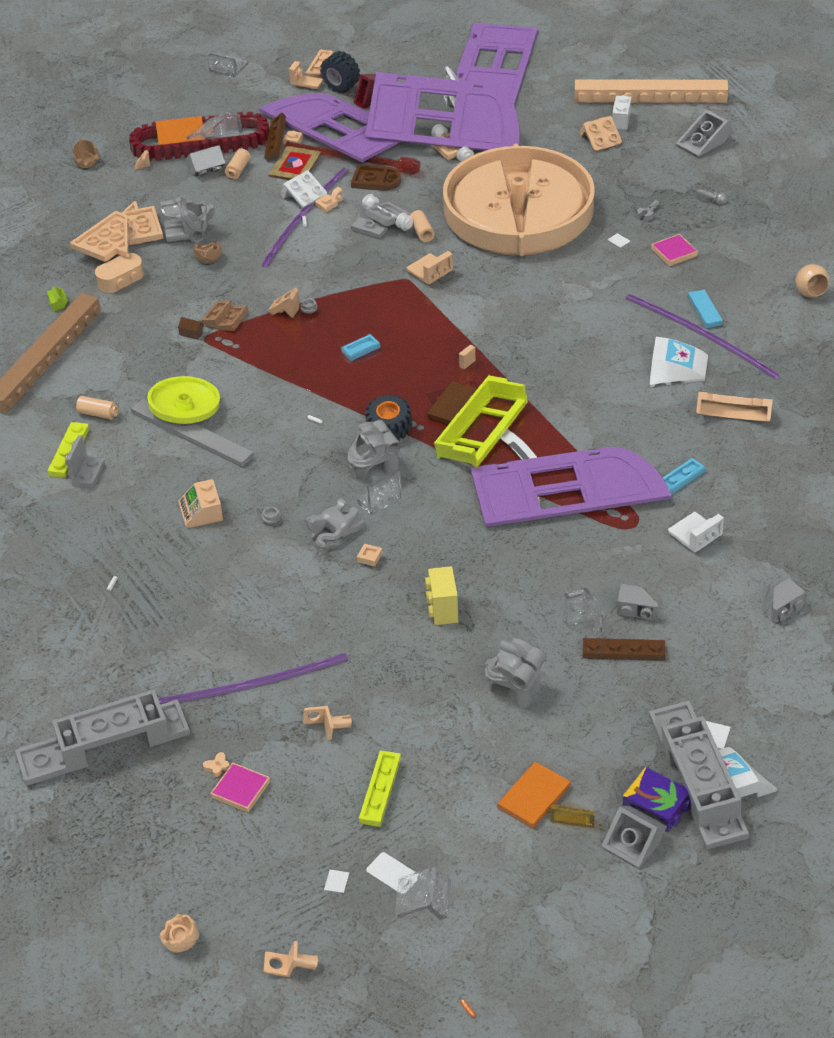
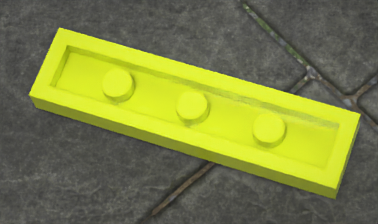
M70 423L47 470L48 476L67 477L69 469L65 463L66 455L70 453L72 443L76 441L78 435H82L83 440L85 439L89 431L88 424Z
M380 750L359 816V824L381 827L401 761L400 753Z

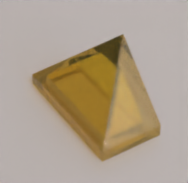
M577 804L551 805L550 822L594 828L595 811Z

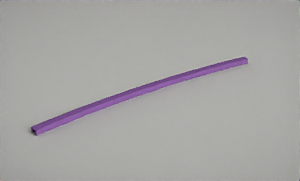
M343 167L323 188L328 191L349 171V168L345 170V167ZM315 202L306 206L297 214L264 259L262 267H268L287 237L302 220V216L309 212L315 205Z
M628 294V297L626 296V300L669 318L717 343L773 379L779 378L777 372L706 329L634 295Z
M342 653L279 673L211 689L160 697L158 700L160 705L177 699L180 703L244 690L325 668L348 660V656H346V653Z

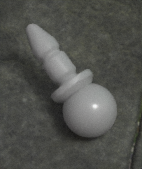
M697 190V193L701 196L711 199V202H715L718 205H724L727 202V196L724 193H717L715 191L713 194L706 190Z

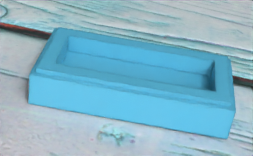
M370 334L341 347V352L350 361H353L379 349L380 343Z

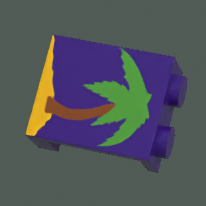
M645 767L623 795L622 806H631L633 808L638 806L665 820L664 825L667 826L665 832L668 833L673 826L676 827L683 812H687L690 809L691 798L685 786Z

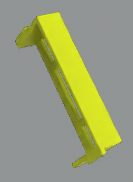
M488 375L434 442L438 459L443 457L470 463L477 469L528 403L525 385L508 382L505 378ZM493 397L516 401L508 412L486 408V405ZM480 413L503 417L484 443L461 438ZM456 443H457V444H461V445H466V446H471V447L479 448V449H478V451L475 453V449H474V448L456 445Z

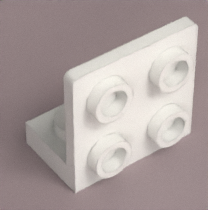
M307 170L285 182L280 195L283 199L293 196L300 206L305 208L326 195L327 191Z
M693 512L670 527L668 533L695 553L722 535L724 517L717 514L713 518L706 520L698 513Z

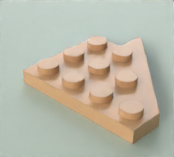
M134 201L122 212L128 217L129 245L163 239V233L154 206L138 209L137 202Z
M114 211L70 242L71 249L104 262L110 260L116 254L129 257L127 215Z

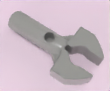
M654 200L646 209L640 207L637 210L638 219L644 216V222L652 220L654 218V212L652 211L659 205V201Z

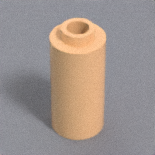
M238 149L225 168V174L230 179H238L251 159V155L247 150Z
M421 210L412 212L410 215L413 217L412 226L422 242L431 241L435 236V232L424 212Z
M80 396L77 400L76 411L80 414L112 420L118 414V406L112 401Z

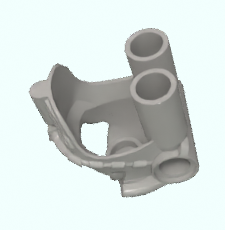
M181 197L160 202L162 213L165 216L176 217V219L164 220L167 243L184 240L199 243L205 239L207 222L215 214L212 204L208 206L203 201L195 203Z
M382 420L359 424V434L352 447L348 450L347 460L350 464V477L352 479L359 478L365 480L368 471L379 463H384V471L387 474L397 473L399 470L398 453L401 449V443ZM366 443L370 450L360 456L356 448Z
M514 638L512 642L502 640L498 655L488 659L485 663V674L489 689H492L494 683L511 688L515 694V705L519 708H527L531 704V694H536L541 689V668L546 659L545 654L538 648H534L518 638Z

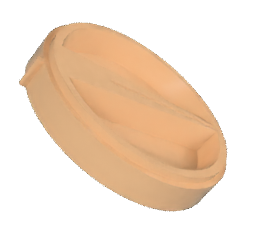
M515 143L514 146L490 149L475 154L452 169L443 186L444 216L454 233L478 249L511 256L540 254L568 244L587 228L594 213V183L588 171L571 157L553 150L532 146H518Z

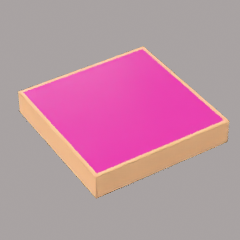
M680 234L651 244V249L668 266L698 255V251Z
M232 763L210 793L211 798L249 813L270 783V777Z

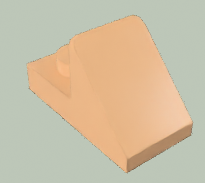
M294 288L274 300L268 310L273 316L277 312L282 313L285 310L293 318L299 309L298 289Z

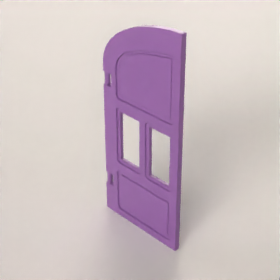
M474 23L456 72L459 81L496 85L508 94L515 106L538 28ZM480 50L497 51L491 68L474 67ZM506 52L523 53L518 70L501 69ZM474 87L475 90L483 89L482 87Z
M376 72L366 138L454 148L466 146L472 150L482 151L514 146L515 143L519 146L520 136L517 113L510 97L500 87L488 83L482 84L469 81ZM397 79H404L406 82H398ZM474 87H482L483 89L475 90ZM421 92L456 96L454 112L418 109ZM416 118L452 122L450 138L414 135Z
M328 94L297 95L259 108V112L271 118H275L282 112L286 115L285 125L360 162H364L401 143L398 141L366 138L369 112ZM345 114L366 125L353 130L333 119ZM325 124L345 134V136L334 141L313 129Z
M604 447L597 450H584L511 461L504 464L478 466L477 469L475 467L470 468L485 527L671 499L672 496L661 475L648 461L632 451L619 447ZM573 468L577 478L575 481L534 487L531 474ZM581 490L585 502L541 509L537 496Z

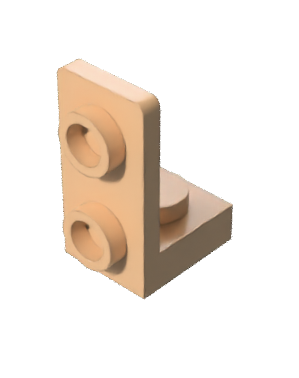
M295 61L289 68L291 85L318 89L323 83V79L302 75L303 71L300 62Z

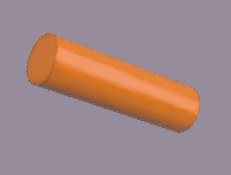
M462 999L460 1004L471 1018L477 1016L466 1000Z

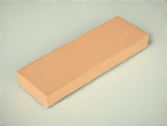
M320 49L306 71V76L321 78L320 65L334 51Z

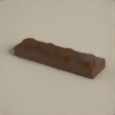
M282 112L273 118L270 123L264 156L268 162L280 155L286 115Z
M583 638V659L665 661V640Z

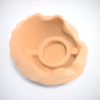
M176 914L174 918L166 921L165 929L160 933V939L164 947L174 953L189 950L199 938V929L196 922L190 916Z

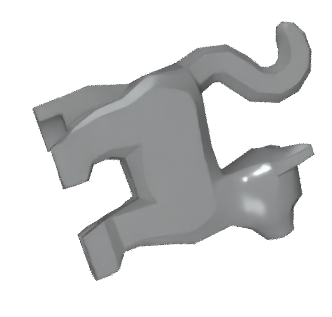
M340 498L337 500L336 506L325 509L319 515L307 517L306 523L308 524V529L312 532L311 538L313 540L316 538V544L320 548H325L326 544L323 541H335L365 528V520H357L359 510L351 507L350 512L346 514L344 511L346 501ZM324 528H328L331 532H333V533H323V534H320V535H319V533H320Z

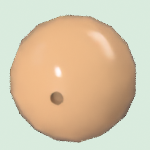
M809 264L801 268L797 273L795 284L803 296L817 298L828 289L830 277L822 266Z

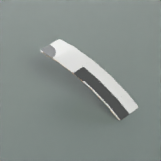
M506 430L500 439L506 442L522 460L537 458L532 450L511 431Z

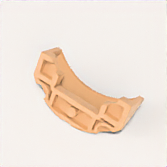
M698 392L696 414L770 422L773 399L745 398Z

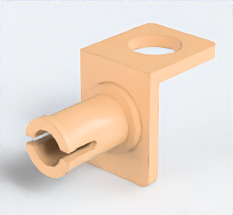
M328 706L304 708L303 724L323 723L328 741L332 740L333 729L351 728L350 715L332 716ZM313 712L319 713L316 718L308 717Z
M294 941L288 955L265 952L263 972L265 974L290 977L295 967L316 970L318 955L298 953V941ZM277 959L282 963V967L274 969L270 966L269 961Z

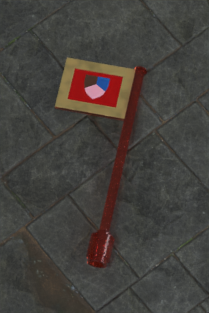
M287 141L285 143V150L270 171L269 177L291 180L307 170L311 172L321 154L352 160L356 159L338 150ZM373 156L364 161L394 166L398 168L399 172L408 174L419 173L420 161L403 156L397 160Z

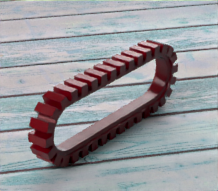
M237 112V116H234L233 113H228V117H224V114H219L218 118L211 115L209 119H205V116H202L204 132L252 127L258 130L246 135L161 145H143L141 143L145 140L158 138L156 122H151L152 126L143 124L142 128H135L134 132L130 133L129 142L134 157L137 156L138 159L147 150L149 161H152L153 158H156V161H162L161 157L171 160V156L179 159L181 155H185V158H187L191 153L218 145L223 150V153H229V149H233V152H236L239 148L248 150L250 146L252 149L258 148V145H264L268 139L269 123L265 116L261 117L259 113L253 115V112H247L246 115H243V112Z

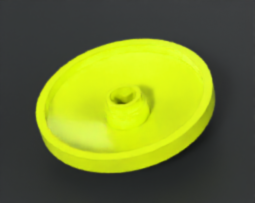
M179 376L164 379L156 383L149 390L147 396L148 408L156 417L178 424H189L206 420L213 416L220 406V394L217 388L208 381L196 377Z

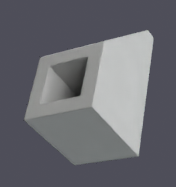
M789 578L774 587L771 616L773 624L784 620L789 614L800 610L804 606L806 592Z
M621 584L617 600V615L656 621L658 604L642 587Z

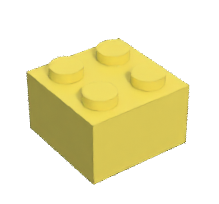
M452 566L428 569L429 577H425L426 589H429V591H426L427 603L431 604L428 606L429 618L433 617L434 625L458 623V599Z

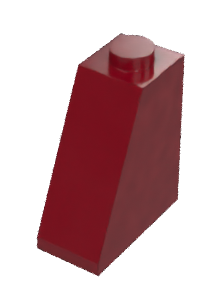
M376 74L360 75L353 103L363 109L371 106Z

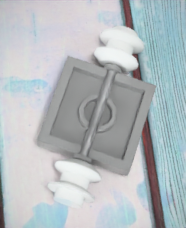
M368 194L363 198L362 207L365 209L364 214L372 220H376L381 225L387 227L396 223V226L403 231H407L412 227L413 217L407 211L390 202L379 204V199L372 194Z

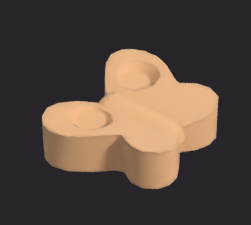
M219 752L214 760H208L203 763L204 770L213 773L214 777H219L222 770L227 771L230 767L223 752Z

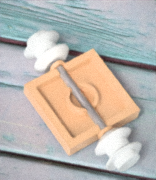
M442 124L435 125L431 130L432 137L450 138V133L448 134L447 128ZM431 145L447 160L457 157L462 162L474 155L473 150L466 146L454 148Z

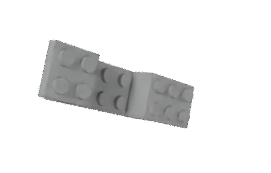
M153 689L53 720L52 723L56 737L16 749L15 753L25 785L28 786L88 767L84 750L142 732L145 733L149 747L190 735V730L178 699L160 705L156 692Z
M690 701L649 711L650 720L670 765L676 763L691 798V815L706 850L748 839L749 832L741 817V798L704 717H696Z

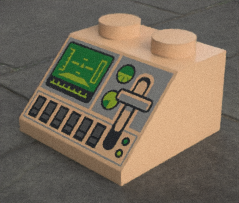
M213 479L194 483L178 500L186 529L223 520L221 503Z

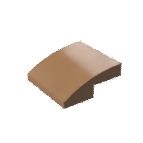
M216 301L201 319V322L212 328L234 331L249 310L247 306H232L230 301Z

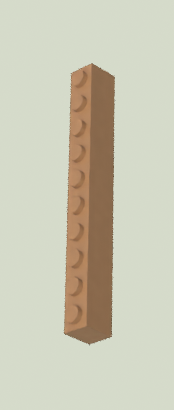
M81 293L0 379V413L7 414L101 312L98 297Z

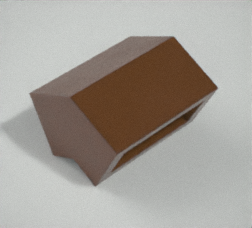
M181 317L178 325L179 335L199 340L203 334L204 324L200 321Z

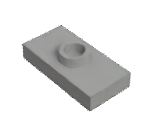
M361 217L351 226L352 231L378 239L388 231L387 226Z

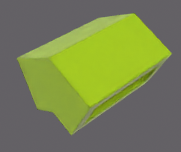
M53 286L52 290L46 292L54 312L64 309L68 299L62 288Z

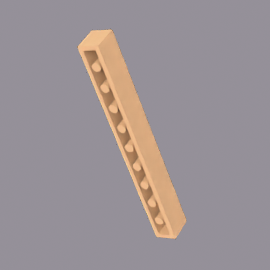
M575 80V103H615L616 96L622 95L631 97V103H727L728 80Z

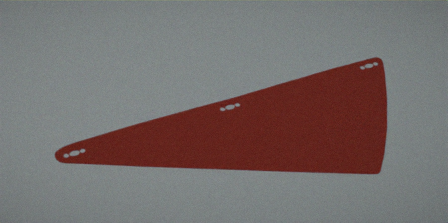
M408 279L372 284L314 299L318 309L311 314L302 312L300 307L302 303H299V309L293 318L285 310L274 315L267 313L241 322L234 331L218 330L204 338V342L210 346L366 416L367 405H369L371 400L375 401L376 397H382L385 394L386 396L394 394L395 397L397 395L401 396V399L404 398L410 405L412 421L416 422L417 426H424L422 430H418L417 426L412 427L410 433L406 435L434 448V442L448 424L427 418V413L452 381L478 389L488 375L507 379L427 296ZM370 334L380 343L379 349L353 361H350L341 352V347ZM216 337H222L219 341L215 340ZM228 339L233 342V345L238 344L239 347L233 348V345H224L221 341ZM469 345L475 347L476 361L466 369H462L459 366V353ZM493 397L486 405V408L508 412L516 401ZM529 400L507 429L518 436L532 450L536 457L577 452L570 442ZM480 413L461 438L484 443L503 417ZM499 439L479 466L504 464L522 459L506 442ZM456 443V445L474 448V449H475V453H476V452L478 451V449H479V448H475V447H471V446H466V445H461V444H457V443ZM573 468L531 474L534 487L577 480ZM581 490L540 496L561 506L585 503ZM630 505L608 508L605 511L595 510L579 513L619 529H632L639 523V516ZM607 510H617L621 515L619 517L611 516L607 513ZM626 515L628 519L622 520L621 516Z

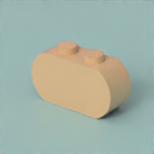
M129 253V257L120 255L98 266L95 269V276L99 290L105 293H114L142 279L144 272L141 257L137 254Z

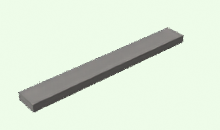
M141 399L131 408L132 414L241 467L254 457L252 451L194 423H171L156 417L149 410L148 401L145 399Z

